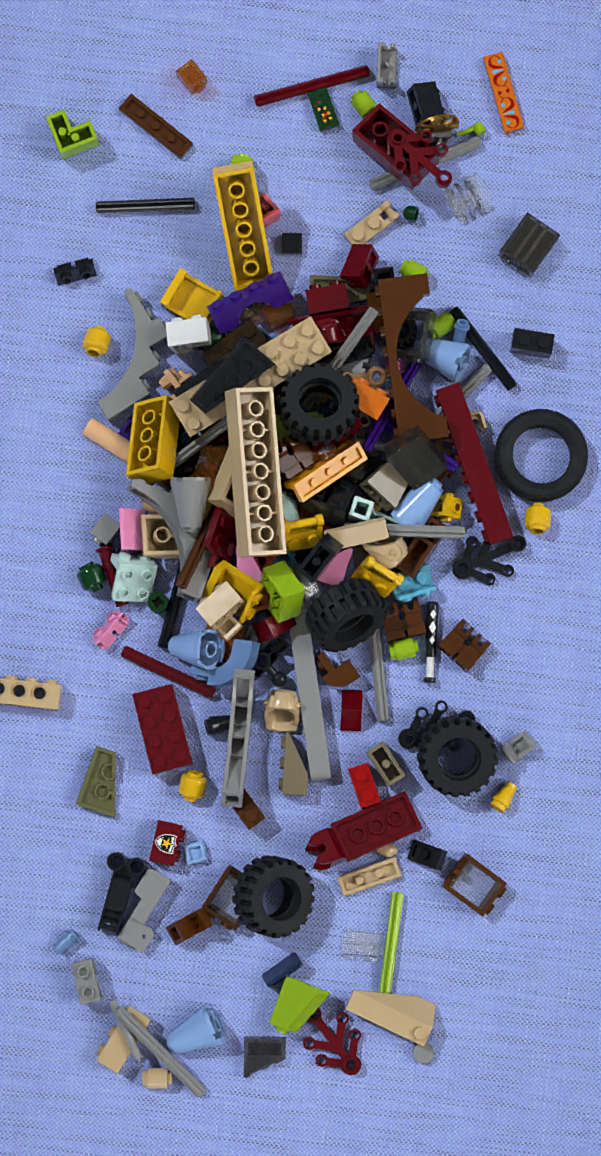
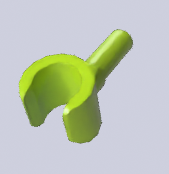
M477 122L468 129L458 131L457 135L459 137L475 132L477 136H481L486 132V129L481 122Z

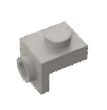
M523 730L504 744L501 749L505 758L514 764L537 747V744L528 732Z

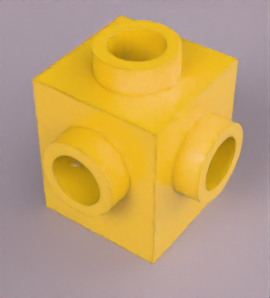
M442 493L430 516L440 518V522L452 523V519H461L462 499L454 497L455 494Z

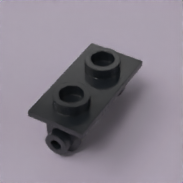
M86 257L74 261L76 266L72 268L71 262L57 265L56 268H53L58 286L97 276L93 259Z
M361 337L342 365L354 362L352 358L354 354H356L357 360L369 358L372 354H375L370 337ZM340 343L331 349L333 358L344 343Z

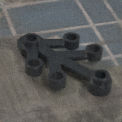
M516 535L512 537L509 544L489 553L491 545H489V542L483 541L478 558L470 561L473 549L478 545V539L470 536L466 540V548L462 559L455 561L452 566V573L458 579H466L470 576L483 581L487 586H491L495 582V576L492 573L484 574L474 568L481 565L502 573L504 577H511L514 573V568L511 565H503L492 560L511 551H523L526 547V540L523 536ZM470 539L475 540L476 544L474 546L468 544ZM514 541H520L521 547L516 548ZM459 566H464L466 571L460 573L458 570ZM504 568H510L511 574H505ZM486 576H491L493 582L487 583L485 580Z
M438 700L435 703V709L425 729L419 731L417 730L421 721L428 717V710L423 706L418 707L410 727L403 729L399 733V744L406 749L418 747V743L422 741L420 739H422L421 736L424 731L427 732L432 723L437 724L442 713L447 711V703L444 700ZM440 703L445 704V707L442 710L438 709V705ZM420 710H425L424 716L418 715ZM462 710L458 714V717L470 716L471 720H475V716L470 710ZM406 736H412V741L406 742ZM455 738L444 744L453 752L460 749V742ZM452 742H457L456 748L450 747Z

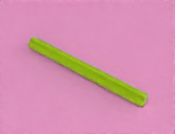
M392 892L379 993L391 994L404 894L401 892Z

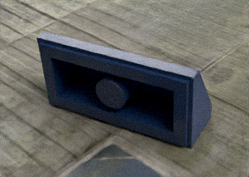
M294 952L263 973L262 978L267 987L272 988L286 978V976L302 967L303 962Z

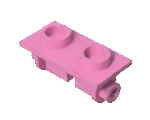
M118 609L112 611L107 616L105 624L102 627H98L93 633L91 640L96 645L98 644L102 650L109 648L117 639L112 634L114 630L121 634L129 625L128 621L130 619Z

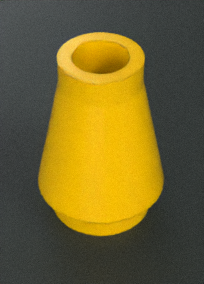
M507 781L491 798L490 805L495 810L504 813L505 810L509 809L517 787Z

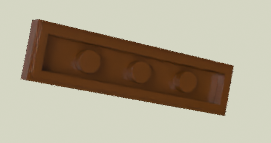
M130 94L119 107L120 112L180 160L193 146L192 141L133 94Z

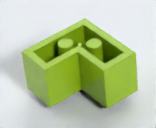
M65 109L46 116L62 160L100 146L91 120L71 127Z
M285 560L263 568L260 581L265 585L264 587L270 594L268 609L276 621L280 623L300 615L305 587L296 578L292 567H289Z

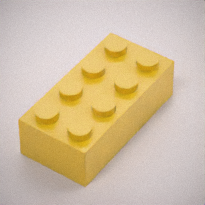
M168 395L134 403L126 476L131 480L140 478L150 484L174 477L180 420L169 403L173 399Z

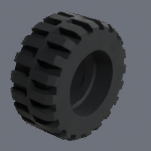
M314 363V367L305 365L302 366V371L296 369L292 372V378L288 377L280 394L279 415L283 421L284 428L287 431L291 430L290 435L293 438L299 437L300 442L304 444L307 441L312 442V446H318V443H323V446L330 445L332 440L335 443L340 441L342 435L346 437L350 433V428L354 427L359 408V395L357 394L356 385L354 383L351 384L352 378L348 374L344 376L343 370L340 368L332 369L330 364H326L325 367L320 366V363ZM324 392L336 400L338 410L331 416L316 418L305 413L300 407L299 402L302 397L309 393Z
M351 578L349 581L344 580L337 585L334 584L327 591H323L318 598L316 597L313 600V604L308 607L305 623L320 648L328 652L345 651L350 647L357 646L361 642L363 643L369 636L374 635L377 629H380L382 622L386 619L387 607L372 582L363 578Z
M452 715L448 719L445 717L439 719L437 724L432 723L429 726L430 729L427 732L424 731L421 736L423 739L418 743L417 747L419 750L417 761L419 762L418 766L421 773L432 788L437 789L443 795L450 794L452 797L463 795L467 797L473 791L475 793L481 791L480 787L482 785L487 786L489 784L490 776H494L496 772L494 767L498 765V758L496 757L498 751L497 746L494 744V739L479 722L471 720L466 716L457 717V715ZM454 738L469 740L476 750V759L473 765L461 774L445 772L438 761V755L442 746Z
M274 855L262 856L261 859L256 858L252 860V865L247 864L243 868V874L239 873L236 878L238 883L237 885L234 884L233 888L235 896H232V902L236 904L234 911L236 915H239L238 920L241 924L246 925V928L250 931L267 937L280 938L281 936H290L291 932L296 933L300 930V925H304L308 919L306 917L308 914H311L313 910L311 905L315 901V896H312V892L315 891L314 884L310 883L312 878L309 873H305L306 869L302 865L297 864V862ZM280 878L284 886L283 902L277 911L267 915L263 906L265 889L273 880Z

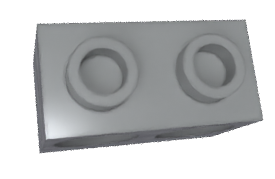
M89 958L71 963L80 1005L101 1000L103 997L94 959Z

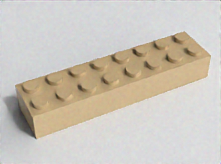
M311 316L258 348L276 365L267 369L243 388L275 387L288 377H291L292 372L296 369L301 371L302 366L311 365L332 352ZM205 380L169 401L190 437L227 416L225 401L205 414L189 400Z
M273 387L230 389L225 391L238 558L287 554Z

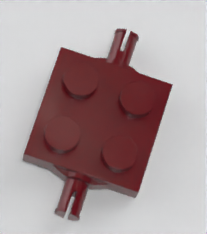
M215 508L203 546L208 549L211 555L207 565L211 569L216 566L218 558L221 561L225 560L230 563L237 543L235 519L222 508Z

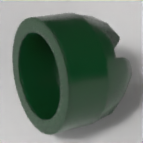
M407 206L403 211V217L409 222L415 223L417 221L419 207Z

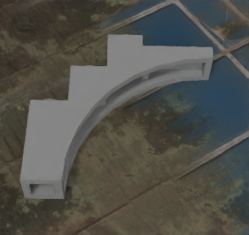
M129 288L124 293L132 308L135 319L136 340L134 353L121 381L109 394L97 402L109 422L134 408V403L150 398L149 391H151V388L146 380L141 381V379L161 368L159 364L161 361L160 356L156 350L153 352L151 350L167 341L166 321L162 322L160 318L152 321L154 317L149 308L144 309L141 304L143 302L141 295L138 291L134 293L132 288Z
M132 479L126 491L140 497L164 519L173 534L178 548L181 572L202 526L197 528V532H185V528L180 527L172 489L166 492L165 488L148 485V482L143 479ZM205 548L187 588L180 589L178 587L176 596L194 603L201 599L211 569L207 567L211 556L207 548Z
M234 669L221 806L242 808L253 708L255 670Z

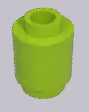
M358 90L351 96L353 100L350 103L361 118H365L377 106L366 90L363 92Z
M405 259L399 270V274L402 276L427 273L429 278L430 275L427 272L428 267L412 259Z
M442 312L428 321V324L424 327L431 338L439 339L455 329L453 324L456 321L450 313Z
M412 637L395 640L388 644L391 660L396 659L399 661L416 657V652H419L417 640H412Z

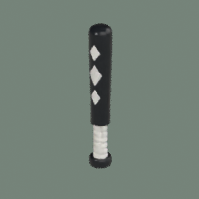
M435 601L428 602L426 607L425 657H427L426 677L423 679L424 683L436 682V678H434V659L436 658L439 604Z

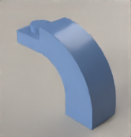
M234 639L231 655L224 665L212 670L191 666L190 674L196 675L197 680L207 681V685L226 687L233 685L234 669L252 670L258 658L260 643Z

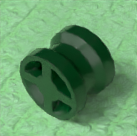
M155 592L149 596L148 606L154 613H163L167 610L169 601L166 595L161 592Z

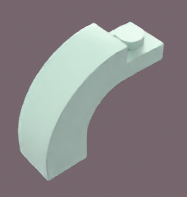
M354 496L347 516L350 523H359L385 517L386 524L400 525L394 518L373 508L375 502Z

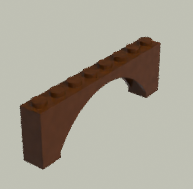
M427 273L379 279L378 285L374 286L375 296L376 298L380 297L381 304L377 306L378 318L383 319V326H380L381 339L385 338L386 346L382 347L384 359L388 358L389 364L388 367H385L386 379L391 380V387H388L389 399H393L394 407L390 408L392 420L396 419L397 428H393L394 440H399V444L448 438L446 416L441 417L433 413L412 395L402 379L397 363V340L402 325L415 305L424 297L430 295Z

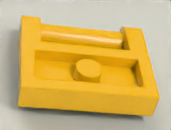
M322 514L290 522L284 520L286 552L315 547L323 537L324 518Z
M370 555L351 575V578H363L372 582L383 598H386L397 586L399 587L404 580L402 574L394 573L376 562L375 558Z

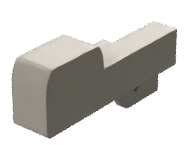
M154 869L146 871L135 889V893L141 900L117 937L120 939V942L127 946H132L141 953L145 951L154 936V932L144 924L171 883L170 878Z

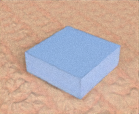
M204 841L183 845L187 865L208 861Z

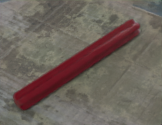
M125 646L122 650L121 656L208 698H212L216 691L215 687L207 685V683L197 680L129 646Z

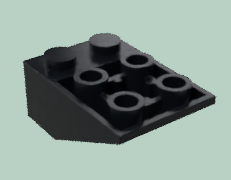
M337 479L305 502H299L292 489H288L286 495L313 515L322 514L325 523L341 527L347 520L354 496H356L358 484Z

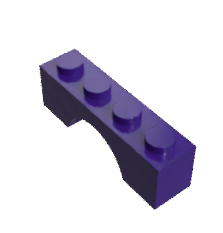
M279 271L269 274L265 279L249 284L248 287L240 291H234L221 300L212 302L207 308L221 335L239 326V317L247 306L256 302H265L277 308L293 300V297Z

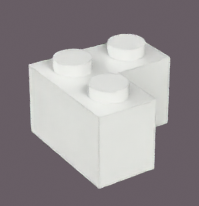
M203 315L191 316V319L183 320V318H173L171 322H165L168 347L175 354L195 352V347L212 345L209 320L203 317Z

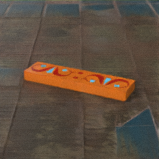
M503 52L484 56L483 62L504 134L524 129Z

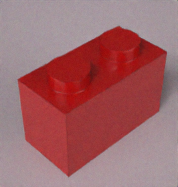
M368 762L349 768L348 772L360 809L381 802Z

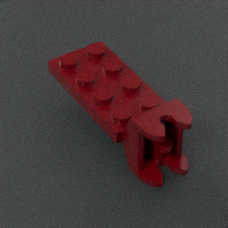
M404 791L330 824L331 828H325L316 832L309 839L305 852H316L318 858L313 868L323 871L338 865L345 859L347 863L416 833L423 828Z

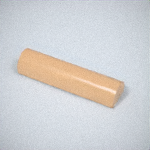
M92 418L82 435L127 463L130 441L95 418Z

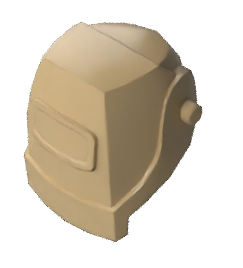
M389 537L362 544L370 556L375 558L376 562L389 570L399 565L408 554L407 545L402 537Z
M285 689L271 690L268 699L264 700V704H266L264 711L266 729L282 733L296 732L300 716L299 707L301 705L297 693Z

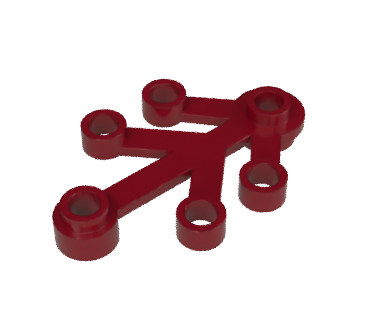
M395 129L388 134L387 142L394 149L395 172L403 173L406 169V162L403 160V149L409 154L411 173L409 183L412 186H418L422 181L418 163L436 177L435 183L438 187L447 188L450 186L452 181L451 173L447 170L441 171L425 157L435 155L439 157L446 156L448 152L446 144L440 143L436 147L414 148L409 144L414 142L429 144L433 137L429 130H424L421 134H406L403 130ZM423 135H429L430 139L425 140ZM399 136L401 141H395L394 137ZM438 148H444L445 152H439ZM402 164L404 168L398 169L396 165ZM446 175L448 179L442 180L440 176ZM412 177H418L419 181L414 182Z
M318 1007L316 1010L317 1016L315 1018L310 1017L308 1021L317 1025L328 1042L306 1037L303 1041L304 1048L307 1050L314 1048L337 1052L341 1059L327 1058L325 1054H318L315 1059L316 1064L320 1067L326 1065L341 1067L342 1071L347 1075L357 1074L361 1069V1061L356 1056L361 1032L356 1028L349 1031L351 1041L349 1052L347 1053L343 1048L346 1023L349 1020L348 1014L346 1012H339L337 1014L336 1020L338 1024L335 1037L321 1018L322 1012ZM341 1014H344L346 1016V1021L340 1022L338 1019ZM353 1031H357L359 1033V1037L353 1039L351 1037V1033ZM309 1039L313 1041V1046L311 1047L305 1045V1042ZM319 1057H325L326 1061L324 1064L318 1063ZM353 1061L355 1063V1066L353 1068H348L347 1062Z

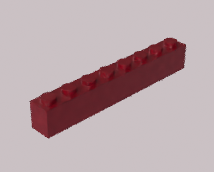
M458 382L436 390V396H433L437 408L441 407L443 415L440 416H446L447 426L450 431L448 440L450 446L454 445L457 451L454 457L458 465H461L464 472L460 474L464 485H469L470 492H467L470 503H475L477 511L474 514L477 523L482 522L484 530L481 531L484 542H489V545H493L514 537L460 383Z

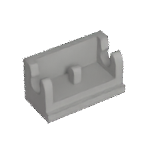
M378 42L376 88H396V44L392 43L391 46H385L384 42Z

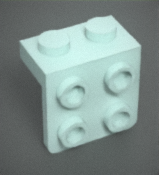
M112 553L110 561L117 569L111 595L114 601L148 602L158 567L153 558L143 556V553Z

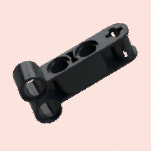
M114 852L107 858V865L113 870V875L98 925V931L102 929L116 933V936H118L134 877L142 875L146 871L147 865L144 859L140 857L132 858L128 862L123 853ZM118 855L122 858V865L120 867L113 866L111 862L113 856ZM134 861H139L142 864V870L138 873L134 872L131 868Z

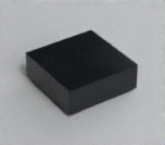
M282 233V254L302 255V233Z

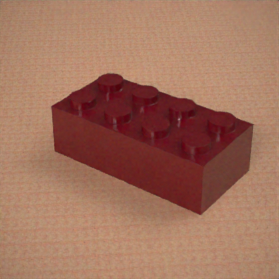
M379 103L352 130L353 142L409 189L413 190L416 186H412L409 183L411 175L409 154L402 149L406 169L403 173L395 172L394 149L389 146L387 137L395 129L403 130L406 134L416 133ZM399 136L394 137L395 141H401ZM422 142L409 143L414 148L432 147ZM425 156L435 166L439 163V156ZM418 163L419 174L423 179L429 171ZM402 164L396 165L398 169L404 168ZM412 177V180L418 182L419 178Z
M173 684L132 694L152 774L155 775L193 765Z

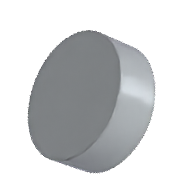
M426 1042L424 1046L420 1044L414 1046L413 1056L417 1062L428 1063L432 1060L434 1051L429 1043Z

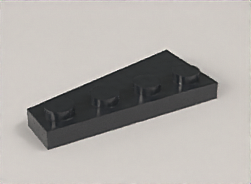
M243 337L189 400L206 414L225 401V391L233 388H243L250 381L256 379L276 364Z

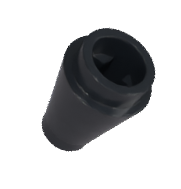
M230 715L209 716L208 719L204 720L208 736H216L229 729Z

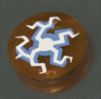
M330 444L318 449L316 455L319 461L324 462L335 457L338 450L334 444Z

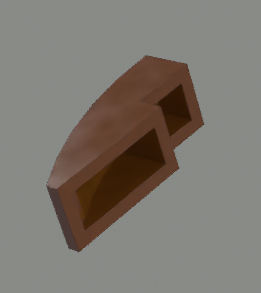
M432 516L425 523V525L446 526ZM415 537L407 549V556L396 568L413 579L443 538Z

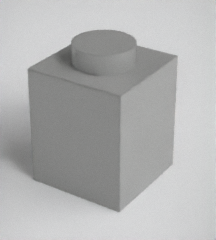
M105 513L90 532L94 536L92 540L99 546L103 544L106 546L110 545L120 532V524Z

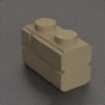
M384 741L366 752V755L387 787L406 776Z

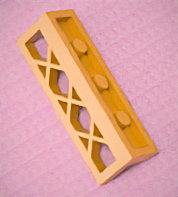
M347 440L283 484L286 489H292L295 492L299 502H305L368 458L359 441Z

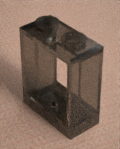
M414 307L406 319L425 321L420 351L396 349L397 362L409 359L412 363L422 364L423 361H429L436 313L432 309Z

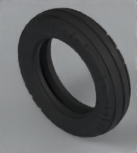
M533 409L515 416L504 426L496 441L494 459L501 480L514 494L530 501L548 502L567 495L579 484L587 468L588 448L583 433L570 418L549 409ZM533 428H547L555 431L564 439L569 449V464L565 473L560 478L549 483H535L519 473L513 461V447L516 440L524 432Z

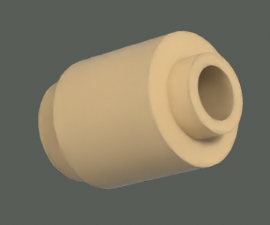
M148 1068V1070H143L142 1085L143 1087H148V1089H168L169 1085L173 1083V1074L169 1072L168 1068Z

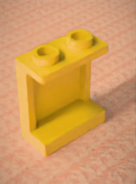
M180 268L162 297L160 305L184 320L191 319V316L203 315V317L209 320L210 324L213 319L207 306L216 300L223 299V293L190 276L186 270Z
M222 560L213 568L201 599L206 596L209 597L218 584L227 581L246 601V604L236 612L241 616L238 622L243 624L247 619L251 620L255 615L256 609L254 608L263 597L261 592L265 585L227 561Z

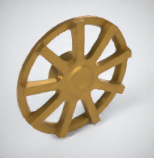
M451 114L432 116L419 122L415 127V133L421 134L424 130H429L430 132H450L454 128L459 127V119Z

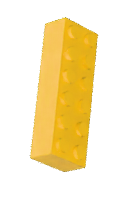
M253 160L212 168L235 291L242 290L248 287L249 284L265 279L269 274L273 273Z

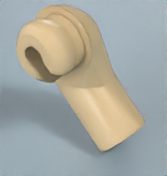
M391 844L375 851L385 857H392L397 853V847Z

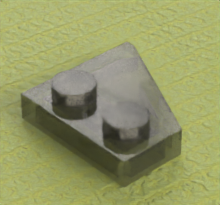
M244 1036V1078L286 1059V1037Z

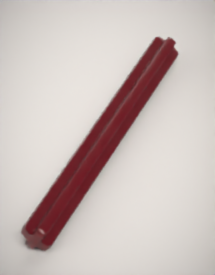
M368 65L356 67L254 96V101L257 107L307 94L321 88H329L369 77L370 70Z

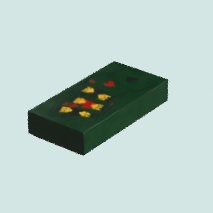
M327 87L309 92L308 98L319 131L339 126Z

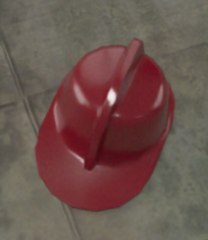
M331 317L314 321L327 344L345 342L352 330H344L341 323Z

